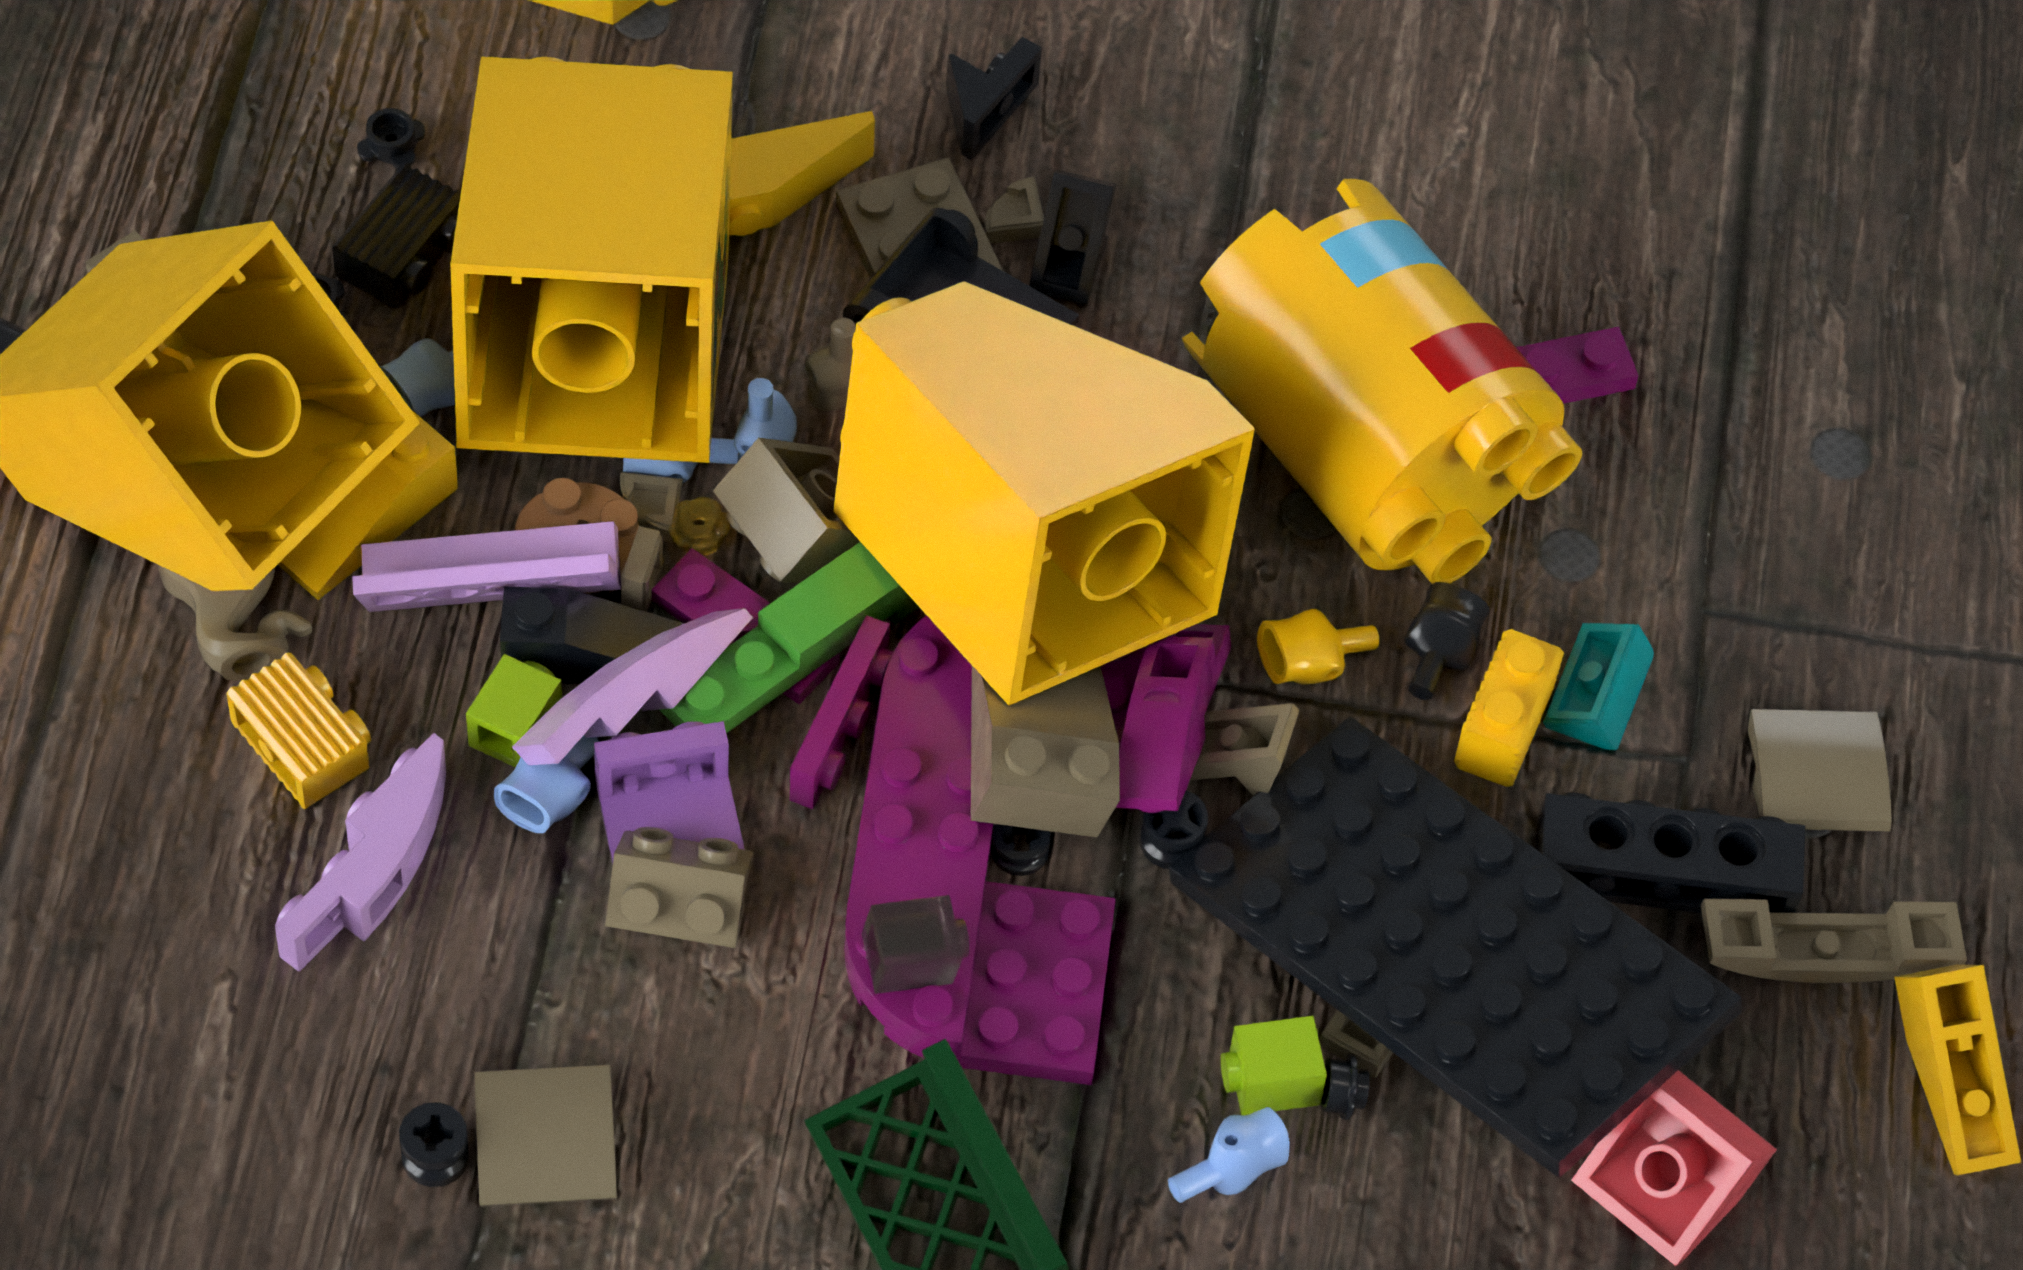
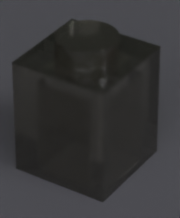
M950 895L871 905L861 933L875 994L923 988L930 985L953 984L962 959L967 958L969 955L970 946L967 926L963 918H955Z

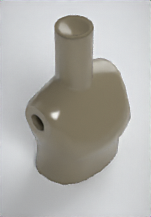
M848 318L834 320L831 324L830 343L815 349L805 357L804 367L809 378V399L815 408L822 411H835L846 407L853 355L852 339L856 330L855 323Z

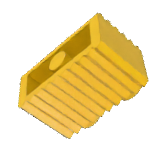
M1513 629L1503 631L1501 641L1498 642L1497 650L1494 652L1493 659L1489 663L1488 671L1485 672L1484 680L1481 682L1480 689L1476 693L1475 701L1472 702L1471 710L1467 714L1466 722L1463 723L1454 759L1458 769L1505 787L1513 786L1555 688L1556 678L1559 674L1558 671L1564 655L1560 647Z
M285 653L281 659H275L270 666H264L259 673H253L248 680H242L238 686H231L226 693L230 719L234 727L238 728L249 745L253 746L256 753L261 756L264 763L268 764L271 771L276 774L279 781L283 782L286 789L291 792L294 799L298 800L303 809L310 807L370 768L367 744L371 742V736L362 719L352 709L342 713L331 700L334 697L333 690L324 674L315 665L305 669L292 653Z

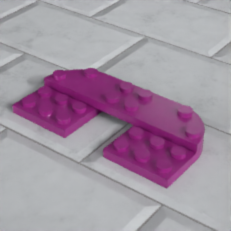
M926 615L898 643L890 657L882 683L846 911L844 953L850 985L860 1006L865 1004L884 1026V1034L899 1046L924 1058L923 1049L946 1038L960 1066L965 1069L1092 1085L1116 898L985 881L993 823L971 821L972 665ZM1147 646L1101 665L1119 741V750L1134 683Z

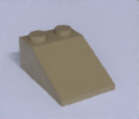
M972 666L971 821L1097 838L1120 801L1119 741L1101 666L1010 706L1006 704Z

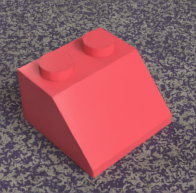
M1678 1070L1595 1146L1571 1181L1677 1266L1741 1200L1777 1149Z

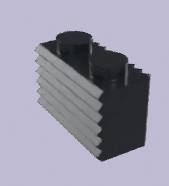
M408 163L402 164L332 246L335 276L394 308H400L402 301L407 300L409 293L418 295L426 287L432 275L433 266H435L438 258H442L444 251L452 253L461 195L459 190L453 191L449 185H442L438 179L433 180L428 174H422L418 168L412 169Z

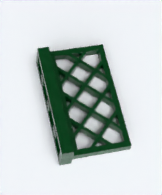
M946 1038L923 1049L924 1060L804 1120L817 1149L880 1270H933L942 1241L977 1250L970 1270H983L988 1254L1016 1261L1020 1270H1069L1062 1252ZM921 1084L930 1101L922 1126L889 1117L888 1115L895 1097ZM879 1105L877 1113L868 1111ZM937 1116L946 1132L933 1129ZM849 1120L872 1126L861 1156L834 1149L826 1132ZM883 1129L917 1138L906 1169L873 1160ZM928 1141L956 1149L960 1158L952 1181L918 1172ZM843 1165L856 1169L852 1182ZM868 1172L901 1181L891 1212L863 1205L859 1195ZM967 1172L976 1188L963 1185ZM913 1185L947 1194L936 1225L902 1216ZM958 1197L986 1205L990 1215L981 1238L947 1228ZM872 1221L886 1225L881 1238ZM897 1228L931 1237L920 1269L892 1261L889 1250ZM997 1228L1007 1245L993 1241Z

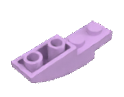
M435 733L418 749L412 747L406 750L394 764L390 777L374 792L367 791L358 797L349 809L345 820L349 852L342 850L337 853L326 865L321 880L305 896L297 895L293 897L281 910L275 925L279 957L300 972L344 927L362 941H365L387 917L410 884L435 832L443 802L446 780L444 740Z

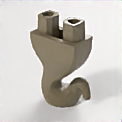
M157 564L165 589L191 606L196 613V637L203 660L225 679L233 681L248 680L253 673H259L264 666H270L275 659H281L285 653H288L289 647L286 640L288 633L303 637L312 632L310 622L293 611L276 610L262 618L256 633H237L241 625L265 597L271 586L275 567L252 590L211 591Z

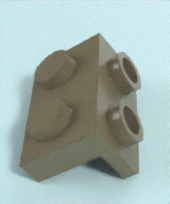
M641 827L635 831H624L614 852L605 926L735 948L740 935L746 882L752 867L753 852L738 849L736 843L722 838H706L700 842L673 838V834L669 831L656 827Z

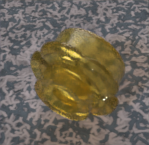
M702 496L690 501L683 500L675 505L673 521L676 522L669 526V534L683 552L687 553L693 548L705 556L715 552L722 545L724 537L729 534L731 524L726 518V513L721 511L719 502ZM695 520H703L705 524L694 525L693 522Z

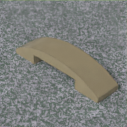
M1704 899L1701 904L1709 963L1744 975L1803 983L1874 982L1894 980L1896 976L1951 965H1964L1967 961L1956 902L1894 901L1886 914L1769 912L1768 900Z

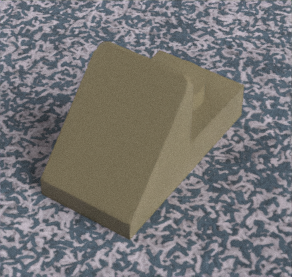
M1293 703L1206 712L1204 715L1206 740L1190 780L1235 776L1253 796L1259 791L1269 793L1283 763L1299 709Z

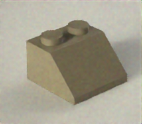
M758 437L713 490L728 510L726 518L739 533L749 538L761 554L760 563L764 570L782 583L802 582L860 542L833 512L840 457L831 447Z

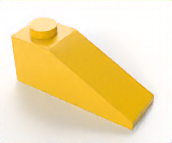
M868 111L732 138L729 236H745L755 233L760 229L774 227L874 157L875 118L873 112Z
M413 410L412 412L421 423L277 564L317 600L321 599L362 566L361 544L392 542L458 489L455 446Z
M1951 965L1894 977L1906 1041L1953 1174L1963 1175L2021 1163L1984 965Z

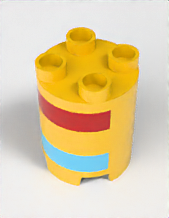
M1343 179L1336 189L1350 209L1333 214L1304 231H1301L1276 209H1273L1241 234L1221 254L1200 281L1201 286L1219 314L1210 329L1205 345L1192 331L1184 336L1182 341L1187 351L1237 411L1255 428L1257 435L1367 566L1377 570L1388 571L1416 564L1432 584L1435 582L1450 584L1473 569L1487 553L1492 538L1482 525L1496 515L1518 493L1525 500H1534L1557 488L1578 466L1582 458V449L1562 427L1564 406L1560 397L1384 195L1372 183L1365 180Z

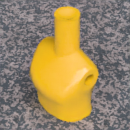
M1309 609L1287 619L1262 621L1257 632V647L1262 664L1268 676L1275 684L1294 681L1301 685L1333 680L1339 677L1345 670L1344 654L1376 650L1379 646V634L1375 626L1368 625L1335 629L1322 611L1318 609Z

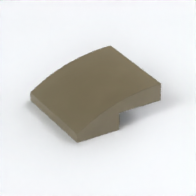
M1751 709L1748 734L1756 765L1753 791L1759 817H1777L1786 823L1805 825V830L1890 832L1892 814L1884 741L1877 712Z
M610 1065L474 1072L480 1207L617 1199Z

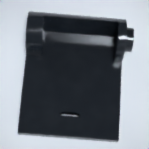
M944 208L931 209L843 309V318L852 320L856 326V323L860 322L873 308L889 299L907 298L910 301H914L965 281L1070 325L1076 326L1079 322V314L979 258L978 240L973 223L960 211Z

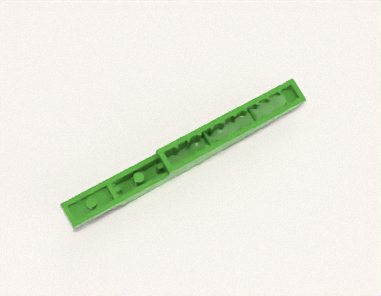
M859 542L758 612L757 627L727 647L674 708L659 710L675 727L686 722L709 724L724 721L725 730L728 733L852 644L866 615L881 621L889 618L896 625L920 607L866 547Z

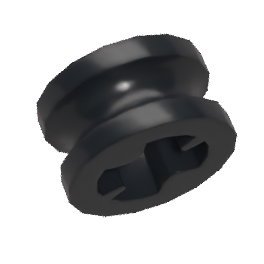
M995 824L993 826L991 844L993 861L1001 870L1011 875L1025 876L1033 874L1041 869L1048 859L1051 832ZM1014 834L1027 835L1026 842L1030 843L1028 851L1014 850L1015 843L1012 842Z

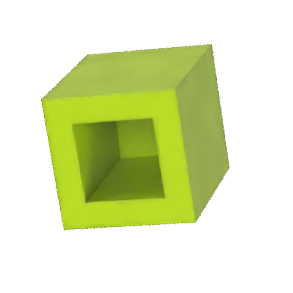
M504 654L466 712L468 746L516 768L521 756L512 746L562 699L561 679L556 678L549 669L533 661L523 663Z
M1313 1016L1234 1026L1230 1052L1221 1053V1072L1226 1092L1237 1093L1241 1115H1249L1266 1107H1270L1274 1111L1320 1105L1327 1074Z

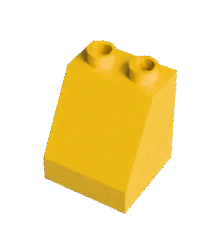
M273 221L119 244L0 354V468L22 497L36 506L211 591L252 590L421 423Z
M965 281L914 301H910L907 298L889 299L877 305L860 322L856 323V330L852 339L853 355L845 419L840 435L841 452L833 512L1008 706L1217 615L1255 428L1208 380Z

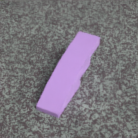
M745 608L716 611L654 636L607 663L560 699L512 748L528 765L558 764L583 735L586 738L617 736L640 708L643 711L674 708L753 617Z

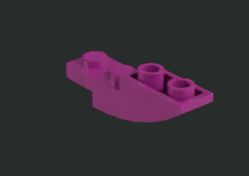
M1195 624L1147 645L1134 683L1119 750L1120 801L1115 808L1139 809L1147 813H1156L1164 810L1178 811L1206 740L1204 715L1231 649L1229 625Z

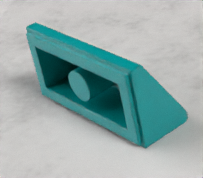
M1582 623L1543 721L1547 729L1602 749H1618L1654 657L1653 648L1639 624Z

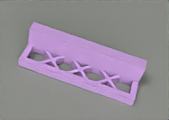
M612 521L361 544L363 575L352 576L353 595L369 612L503 600L504 586L564 588L581 593L621 589L618 527Z

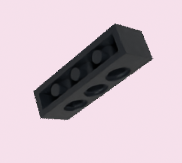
M1567 792L1560 795L1546 793L1537 823L1535 849L1609 902L1702 913L1701 904L1704 899L1768 900L1769 912L1796 913L1803 895L1805 825L1786 823L1782 819L1772 816H1760L1752 819L1721 815L1719 812L1708 808H1696L1687 811L1656 807L1654 804L1643 800H1632L1625 803L1598 800L1578 792ZM1593 842H1607L1615 847V849H1603ZM1658 849L1671 850L1677 853L1680 857H1668L1662 854ZM1723 857L1736 858L1740 860L1744 865H1733L1727 862Z

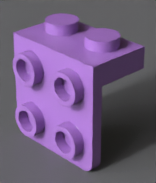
M724 721L709 724L686 722L672 730L643 735L626 732L613 736L607 741L594 743L595 783L612 864L614 852L624 831H635L641 827L661 828L672 833L673 838L696 842L706 838L727 839L736 843L738 849L745 850L728 777L729 743Z

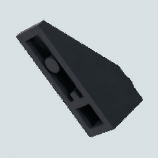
M504 586L500 653L501 658L506 654L523 663L533 661L545 666L556 678L561 679V684H581L607 663L654 636L685 623L571 589Z

